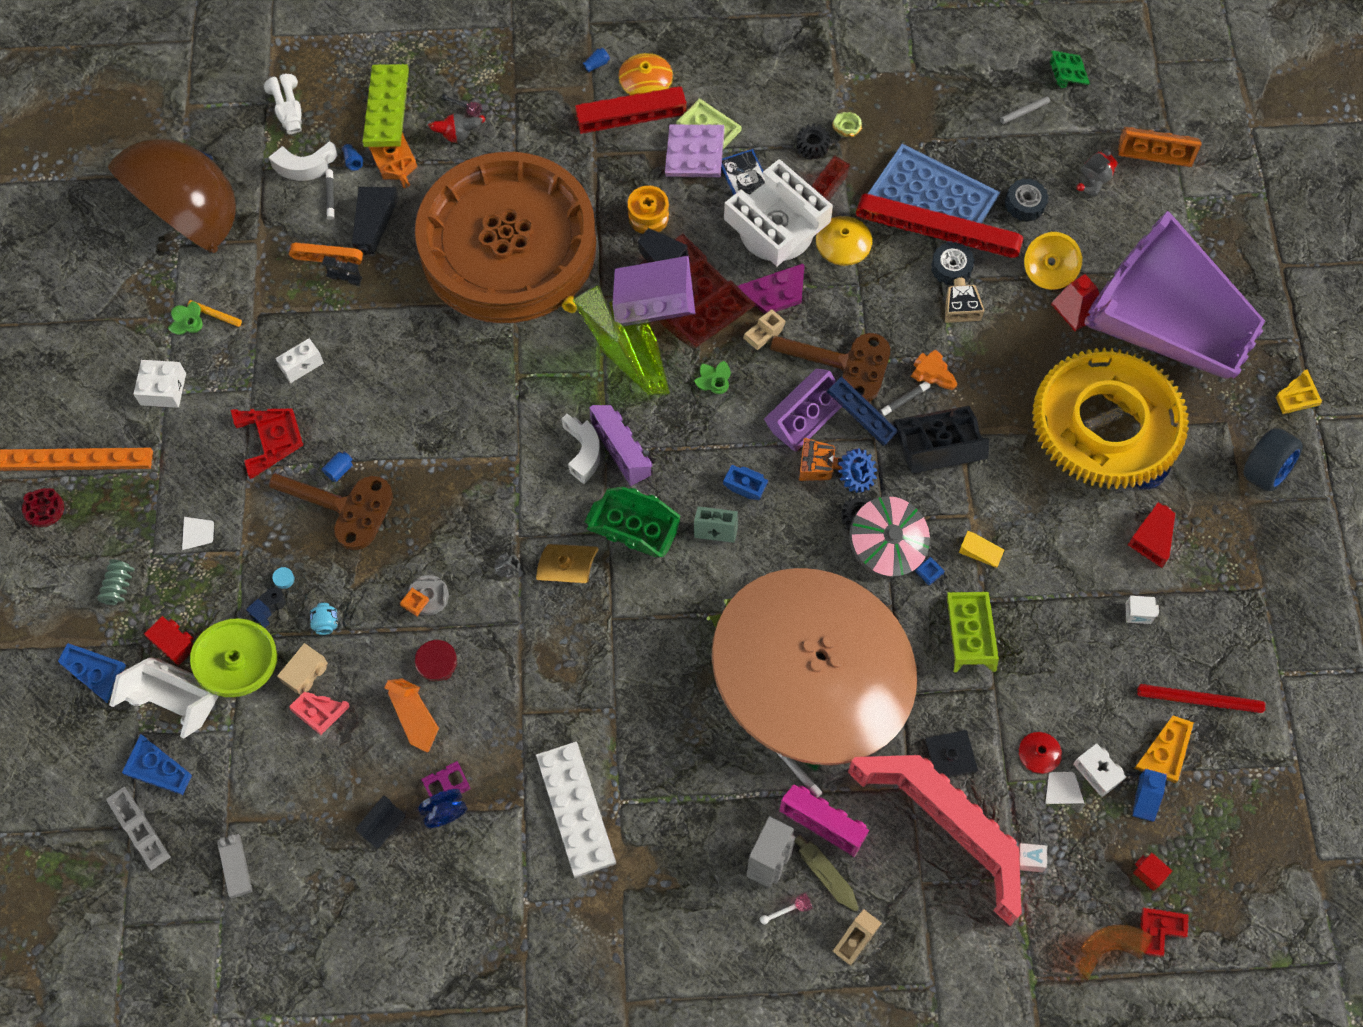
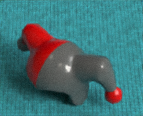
M454 113L448 115L444 121H427L425 125L426 128L443 134L448 141L460 143L467 139L470 130L478 128L480 123L485 122V117L480 115L479 117L466 118L461 114Z
M1106 149L1104 153H1095L1082 166L1080 171L1090 181V187H1085L1082 183H1079L1076 186L1078 191H1083L1090 196L1096 197L1101 190L1102 184L1112 178L1118 162L1112 156L1110 149Z

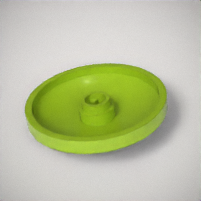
M228 619L210 626L197 638L190 654V665L197 682L208 692L222 697H239L256 691L269 680L277 663V650L270 633L260 624L246 619Z

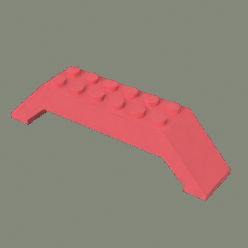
M920 755L855 757L851 761L848 773L863 787L866 784L898 785L994 876L997 906L993 911L1011 926L1021 915L1019 847L1016 845L1017 843L1014 838L1008 834L1005 835L994 820L984 816L983 810L977 804L970 803L966 799V794L959 788L955 789L950 784L949 778L943 773L939 774L934 769L932 762L927 758L923 759Z

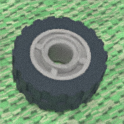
M1024 178L1015 181L1010 186L1005 198V207L1012 217L1021 221H1033L1043 214L1048 204L1049 196L1047 195V190L1038 181Z

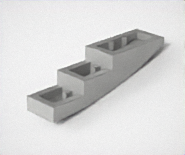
M125 786L106 799L122 828L127 832L134 846L151 870L170 858L164 845Z

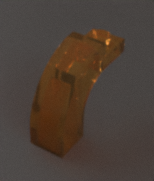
M1113 925L1096 931L1081 947V952L1087 955V957L1083 956L1077 966L1079 977L1088 981L1099 959L1110 951H1125L1142 960L1152 941V935L1127 925Z

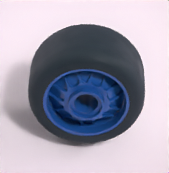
M1280 428L1271 429L1260 439L1248 457L1243 471L1245 478L1265 491H1274L1286 480L1297 464L1303 449L1302 442Z

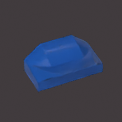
M731 465L723 480V485L732 492L752 500H760L768 484V480L764 479L763 474L746 467L739 468Z

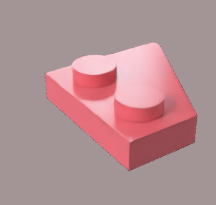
M308 692L301 694L289 706L294 714L320 735L350 707L346 701L337 702L329 697H318Z

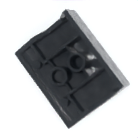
M970 406L894 420L903 455L911 473L988 459L989 438L981 436L977 418Z

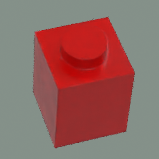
M1151 853L1147 857L1144 855L1140 857L1135 863L1137 869L1133 872L1154 891L1172 873V870L1156 855Z

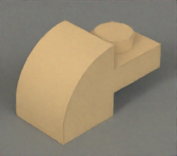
M771 309L759 318L757 325L744 334L743 339L758 350L766 343L768 345L772 343L774 335L778 336L786 321Z

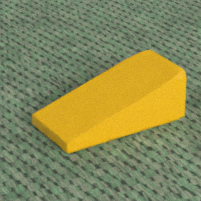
M967 531L959 553L997 568L1004 549L975 533Z

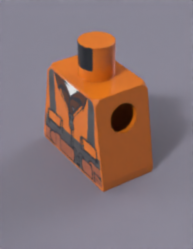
M804 438L799 481L830 480L833 469H842L839 462H843V459L834 457L835 447Z

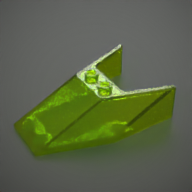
M595 286L573 299L574 304L597 340L599 347L609 359L648 395L670 394L658 343L649 322L622 326L619 322H615L613 301L609 302L610 313L599 286Z

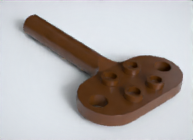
M866 333L856 338L851 351L847 354L775 335L770 350L841 369L843 371V378L855 390H862L864 394L861 396L870 402L877 397L890 358L891 348L883 336L876 333ZM874 340L879 345L873 347L868 342Z
M277 473L272 475L269 482L271 489L338 512L339 517L334 528L335 537L341 546L349 550H359L370 545L393 499L392 489L388 482L377 476L365 477L358 481L347 497L330 493ZM374 484L382 485L378 491L371 490ZM349 535L356 536V540L354 542H346V538Z

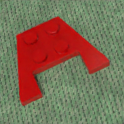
M292 408L267 409V411H255L254 409H250V411L231 410L236 429L256 423L264 450L263 455L244 460L250 479L303 446Z

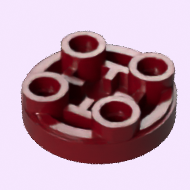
M42 488L28 492L23 498L22 514L32 526L40 528L51 526L63 515L64 501L52 488Z
M430 640L421 645L417 650L415 666L419 675L426 680H448L456 669L457 655L454 648L446 641Z

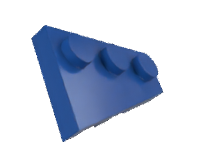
M67 643L58 660L65 669L106 703L113 692L116 675L122 673L126 667L123 662Z
M140 734L122 771V774L180 795L184 794L192 777L187 770L142 734Z

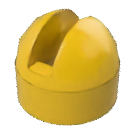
M569 296L564 300L562 307L565 311L574 313L578 308L579 302L577 299H574V296Z

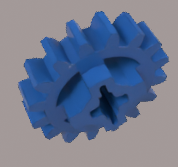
M860 449L847 451V455H842L843 462H839L842 469L838 470V473L843 475L840 481L845 480L844 487H849L850 492L855 491L859 493L870 490L869 487L874 486L872 480L877 479L874 475L877 469L873 467L876 462L870 460L872 455H866V450Z

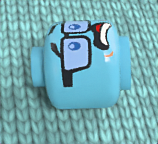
M319 603L317 607L310 611V626L317 634L328 635L337 628V610L329 606L328 603Z

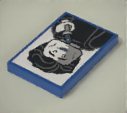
M753 149L722 159L721 170L733 195L742 190L749 196L765 183L763 169Z

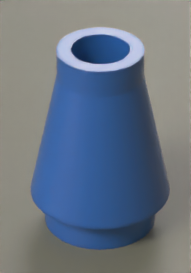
M603 47L597 48L583 63V66L590 72L608 64L607 61L610 60V57Z
M351 144L344 145L342 151L346 167L353 171L359 170L363 165L362 156Z

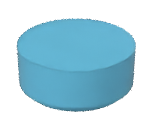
M282 567L273 573V582L280 589L289 588L294 583V575L289 568Z

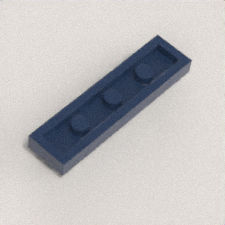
M842 376L828 389L827 393L883 446L898 432Z

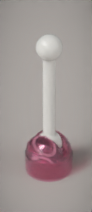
M804 892L798 895L794 905L769 916H761L760 922L767 924L769 920L796 908L804 912L813 909L807 893Z

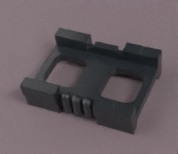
M324 257L322 265L326 266L327 278L335 280L339 278L344 281L348 280L350 284L360 285L362 276H360L358 264L351 262L346 264V262L336 261V258Z

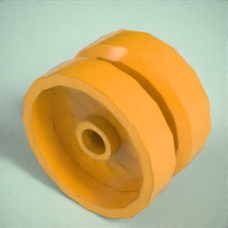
M642 186L635 189L628 198V218L631 227L638 233L644 234L648 228L660 232L667 226L669 203L665 192L654 186Z

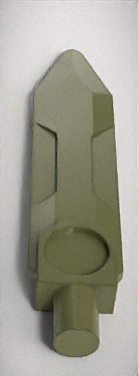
M801 835L798 836L794 841L801 848L798 852L804 862L837 902L853 911H858L859 908L853 889L816 845L811 841L807 843Z

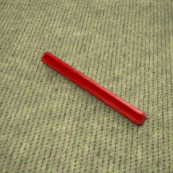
M1139 684L1137 688V695L1141 697L1263 713L1266 708L1265 702L1261 700Z

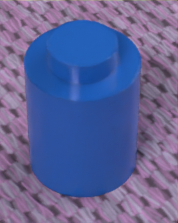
M337 452L322 468V471L330 480L336 483L353 466L351 462L353 459L346 452Z

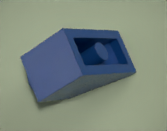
M1145 769L1139 775L1133 817L1151 822L1155 821L1164 795L1167 774Z

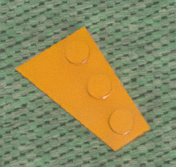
M1172 716L1134 769L1142 772L1145 769L1164 773L1167 774L1166 780L1177 783L1194 722Z

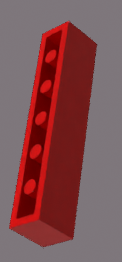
M680 86L597 102L575 105L580 134L682 116L687 111V103L683 88Z

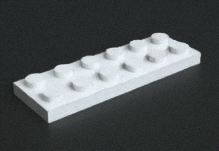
M577 742L537 754L536 757L574 878L615 865L614 854Z

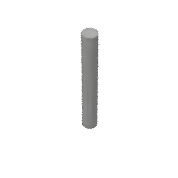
M1046 96L1001 117L1000 121L1002 124L1012 121L1050 103V99Z

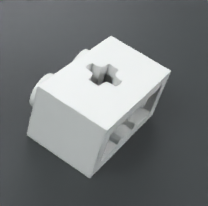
M310 338L276 358L281 371L290 383L324 363L320 352Z
M1096 743L1078 757L1073 765L1097 793L1103 797L1118 786L1126 776L1123 769L1118 764H1114L1109 758L1107 750Z

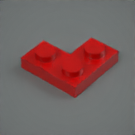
M1142 908L1139 954L1163 957L1165 935L1187 938L1189 914Z

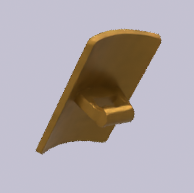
M548 544L540 557L536 579L588 583L591 565L598 552V547Z

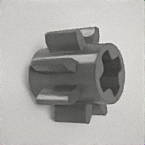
M506 552L495 560V571L501 577L506 576L507 579H511L516 576V573L520 572V561L513 554L509 556Z

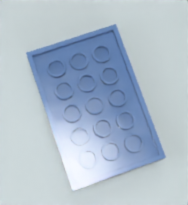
M902 144L868 194L982 223L999 197L1000 192Z

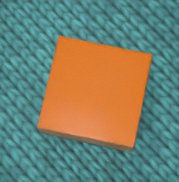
M411 588L400 602V606L418 616L429 602V598L416 589Z

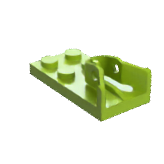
M947 592V605L955 658L953 672H958L962 665L984 664L992 672H996L999 657L989 592Z

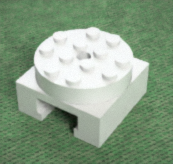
M780 159L763 171V177L765 178L763 185L749 196L742 190L738 191L725 202L724 220L740 233L741 240L746 248L754 255L770 260L776 266L785 260L799 256L809 247L813 236L831 222L833 205Z

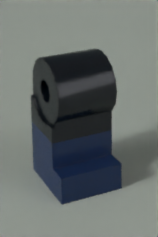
M273 587L263 593L246 610L256 623L266 628L270 624L268 618L276 610H280L285 606L286 598L281 589Z

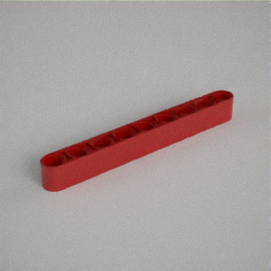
M871 194L861 195L856 209V215L862 219L953 243L957 242L964 246L1010 258L1019 256L1023 243V236L1016 232Z

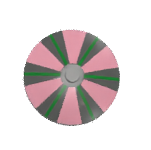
M890 496L873 499L857 511L850 525V545L855 557L864 568L878 576L887 578L904 576L915 570L928 553L930 535L927 523L918 509L903 499Z

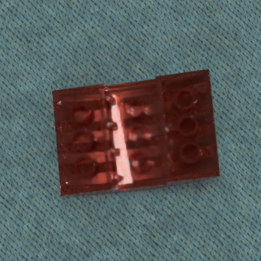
M681 234L675 240L686 244L688 247L695 314L658 321L679 340L693 348H697L755 307V303L731 280L727 281L707 261V256L684 234ZM645 259V260H643V261H642L641 263H639V264H645V263H648V262H647V260Z

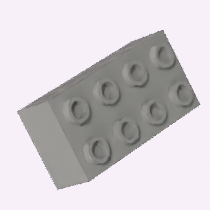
M769 816L749 856L748 878L768 888H771L773 883H778L782 875L783 865L788 863L792 854L796 838L792 836L794 828Z

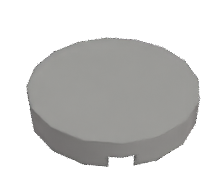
M420 576L409 586L408 592L411 588H414L429 598V602L419 613L421 615L437 614L448 603L449 592L447 585L437 576Z

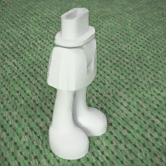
M291 74L280 75V81L284 88L287 102L283 100L278 79L276 77L268 79L264 84V89L267 94L273 95L275 98V113L283 128L287 130L288 134L300 132V125L302 124L301 106L295 100L292 91L298 84L296 77Z

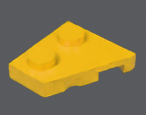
M1304 370L1298 378L1294 379L1276 396L1283 414L1320 406L1322 403L1308 370Z

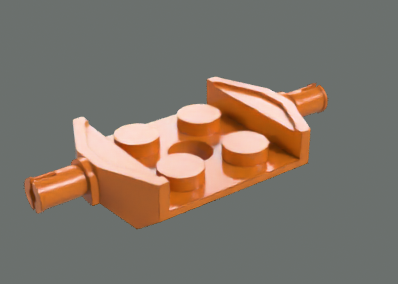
M403 133L401 147H368L383 180L399 179L403 188H406V185L407 187L410 186L407 176L417 168V164ZM388 149H395L393 153L386 152Z

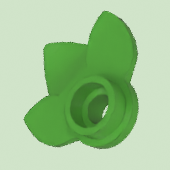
M192 301L187 307L182 305L173 307L171 315L175 321L168 329L177 335H182L185 332H199L203 326L202 319L199 317L201 312L200 306Z
M722 361L717 368L701 364V377L694 380L696 386L701 390H711L715 394L725 393L729 388L728 379L731 375L728 364Z

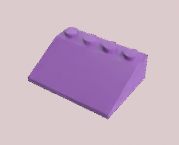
M684 256L615 269L613 292L615 324L628 326L695 314L689 257Z

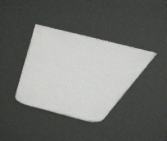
M184 517L182 550L212 543L214 522Z
M1073 772L1049 773L1046 804L1084 803Z

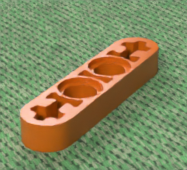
M292 243L289 250L290 257L294 259L322 262L324 257L328 256L336 258V261L346 262V264L351 262L360 265L363 253L355 248Z

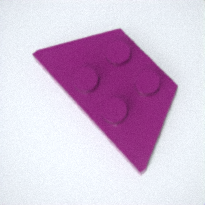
M804 264L736 286V292L748 298V302L753 306H757L764 314L771 309L777 312L801 304Z

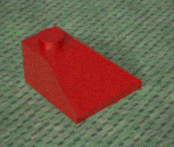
M1084 274L1071 282L1051 305L1076 332L1085 326V318L1090 316L1088 312L1100 293L1098 287Z

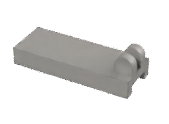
M239 834L228 835L227 838H220V840H217L229 897L232 899L253 892L241 836Z

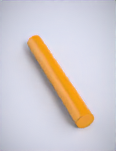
M197 303L202 313L240 327L241 319Z

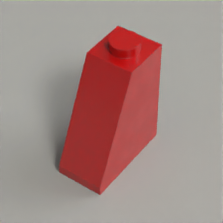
M1158 502L1133 535L1128 546L1163 568L1170 557L1176 513L1168 506Z

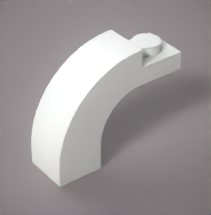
M329 141L317 152L306 157L295 156L282 146L269 156L272 168L283 177L291 180L307 181L325 175L326 170H328L327 165L333 162L338 155L335 145Z
M566 414L562 418L563 428L582 445L579 454L568 464L569 472L581 483L585 484L593 476L599 465L600 446L598 435L589 421L586 420L581 424L576 417L572 418L569 414Z

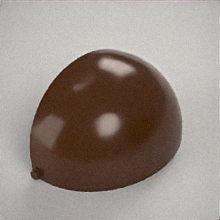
M150 139L135 143L114 157L108 165L109 170L136 198L170 226L200 247L212 253L218 251V246L226 238L233 225L236 204L234 192L228 179L209 157L192 146L167 139Z

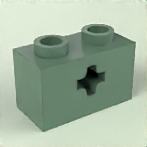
M697 507L694 519V538L735 542L738 529V511Z

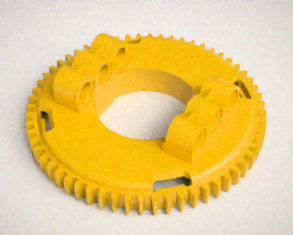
M1105 347L1102 349V352H1099L1096 348L1094 353L1090 349L1087 350L1086 354L1083 351L1079 355L1074 353L1072 358L1067 356L1065 361L1061 360L1059 365H1055L1053 369H1050L1037 390L1032 414L1034 416L1032 421H1035L1033 427L1037 429L1035 435H1040L1038 442H1043L1042 449L1048 448L1045 454H1052L1051 461L1058 460L1057 467L1061 464L1064 466L1063 472L1069 469V476L1074 473L1077 474L1076 480L1083 477L1084 483H1086L1089 479L1091 480V486L1095 482H1099L1100 488L1103 483H1106L1108 489H1110L1112 484H1114L1116 489H1118L1120 484L1126 489L1128 483L1133 488L1136 482L1141 486L1143 481L1149 483L1150 478L1155 480L1157 475L1161 476L1164 471H1167L1169 466H1172L1174 461L1177 460L1185 445L1189 420H1187V406H1183L1185 399H1180L1182 393H1176L1178 386H1172L1174 380H1167L1169 374L1164 376L1162 374L1163 369L1159 371L1156 369L1157 364L1151 366L1150 360L1148 362L1143 361V356L1138 359L1136 358V353L1130 356L1128 351L1123 354L1121 349L1118 352H1114L1113 348L1110 349V352H1106ZM1110 360L1109 366L1091 367L1088 365L1089 361L1092 363H1109ZM1103 394L1106 399L1118 404L1124 412L1134 416L1141 424L1140 431L1137 435L1126 441H1105L1084 426L1080 417V405L1094 395ZM1169 409L1173 411L1174 422L1178 423L1177 427L1171 425Z

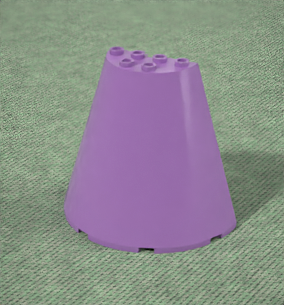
M1166 211L1153 225L1150 233L1142 237L1114 272L1115 276L1106 283L1088 312L1090 316L1085 318V325L1221 378L1228 379L1232 377L1234 379L1241 372L1240 366L1248 359L1247 353L1255 346V339L1263 332L1261 328L1265 320L1174 216Z

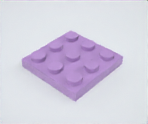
M670 124L665 166L666 177H721L724 125Z

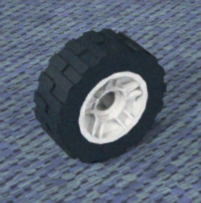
M957 242L942 244L936 249L932 258L931 271L934 277L939 282L954 286L956 278H964L966 282L970 278L974 267L975 259L973 258V253L970 252L968 247L966 248L963 244H958Z

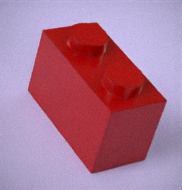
M162 616L144 635L179 666L191 654L194 638L186 631L182 634L178 630L180 626L174 620L170 619L168 621Z

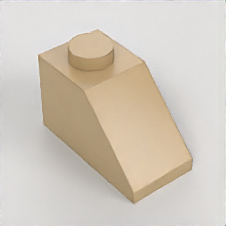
M863 910L853 921L833 952L851 966L882 923L866 910Z

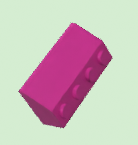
M793 785L781 800V813L855 857L868 835L869 830L863 822L859 820L853 821L847 817L848 814L839 808L835 810L829 806L825 799L812 796L810 791L801 785L799 787Z

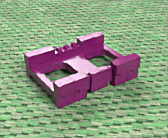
M458 761L446 766L445 770L443 769L435 775L432 773L421 779L434 807L446 802V798L449 799L453 795H457V793L460 795L471 789ZM455 771H459L463 782L452 786L448 776ZM435 781H440L444 790L442 793L433 796L429 790V785Z

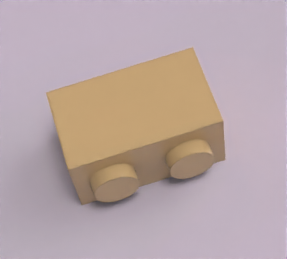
M304 643L278 674V678L284 685L301 695L311 689L313 681L317 676L324 673L328 663L324 656Z

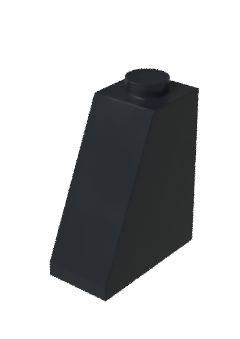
M650 228L644 234H641L638 239L640 254L648 263L688 256L686 244Z

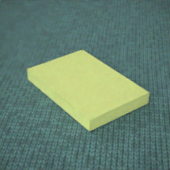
M700 98L676 121V125H724L723 149L742 130V126Z

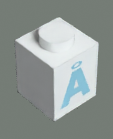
M1130 596L1125 603L1126 622L1151 624L1158 617L1159 606L1156 605L1155 597Z
M1019 844L1020 870L1043 872L1047 868V846Z

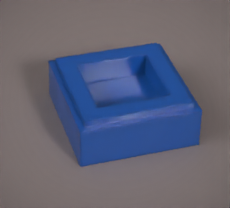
M931 557L915 570L928 586L945 572Z

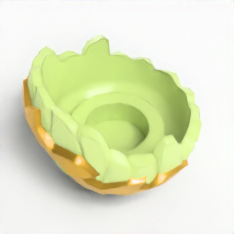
M851 112L837 113L832 122L834 131L843 137L856 136L862 127L859 116Z

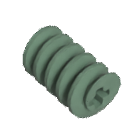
M110 559V564L107 566L108 572L104 575L103 587L100 588V595H98L97 599L107 605H117L118 602H124L125 600L120 597V595L127 594V591L122 589V587H129L130 584L125 580H131L132 576L127 574V572H134V568L123 561Z

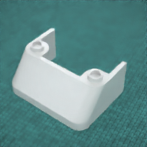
M147 658L116 675L109 705L114 707L124 700L134 706H140L148 701L182 715L181 724L183 727L180 737L185 738L202 727L219 696L201 687L192 673L160 659Z

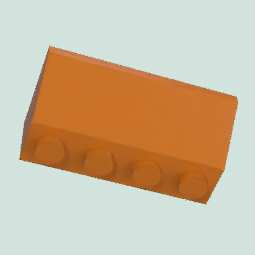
M1124 127L1120 136L1118 156L1192 167L1202 142L1198 138Z

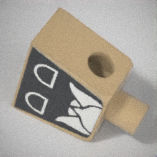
M956 278L954 286L948 287L946 295L945 323L981 321L984 308L976 286L966 285L964 278Z

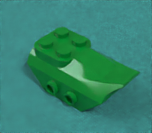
M617 487L607 489L603 498L593 503L584 522L588 525L587 530L605 536L612 542L624 543L630 549L659 558L667 554L676 536L680 515L654 495L642 494L635 488Z

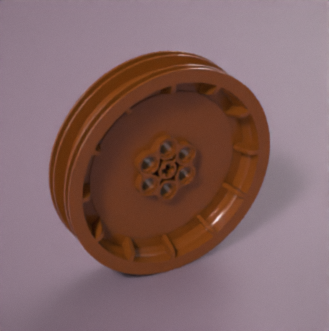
M496 152L477 156L456 165L442 175L429 189L420 205L416 218V244L424 274L430 286L450 307L466 316L481 321L517 323L536 319L553 312L562 306L566 297L574 296L581 289L595 261L596 234L594 213L586 191L566 169L546 158L533 154Z

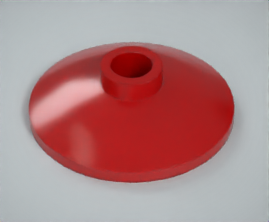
M1033 732L1021 741L1019 758L1028 770L1038 774H1046L1056 769L1059 765L1062 751L1058 741L1053 736L1044 732ZM1040 747L1044 748V749H1045V753H1044V754L1040 753V752L1038 751V748H1040Z

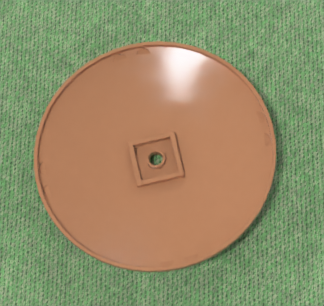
M793 568L766 574L747 584L730 600L716 626L712 644V665L716 684L723 701L737 722L752 737L785 757L818 765L851 763L855 757H868L886 746L901 730L910 715L916 695L917 671L914 654L906 633L892 612L875 595L845 577L831 572L808 568ZM816 653H823L826 660L818 659Z

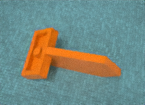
M404 679L388 680L385 689L389 690V697L409 743L425 752H429L439 727L418 695L420 687Z

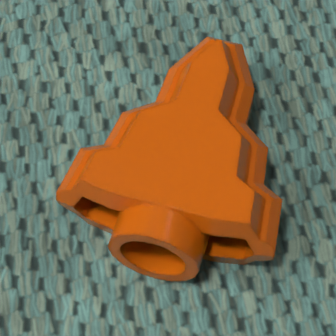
M937 350L932 351L928 356L922 353L914 362L916 369L911 377L917 381H925L930 384L936 383L942 388L950 390L957 386L953 374L947 370V364L942 360L943 355Z

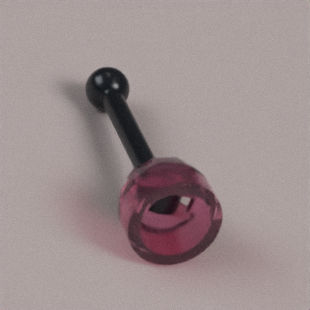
M446 94L441 95L442 101H450L465 107L470 116L478 117L481 113L482 106L480 103L470 102L465 104L449 98Z

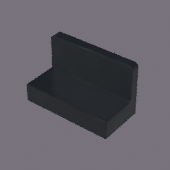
M383 795L355 830L375 848L380 849L405 819L406 815L393 805L389 798Z

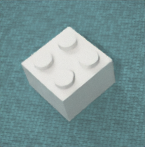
M141 360L134 390V396L139 404L179 408L186 372L181 363Z

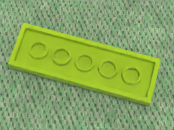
M408 64L372 65L363 135L364 147H401L409 73Z

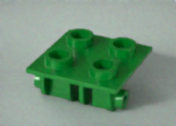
M1051 51L1050 64L1057 80V85L1060 88H1065L1068 82L1090 84L1080 55Z

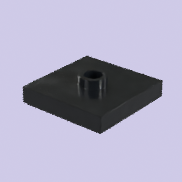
M967 730L925 738L930 761L939 774L943 773L948 778L978 772Z

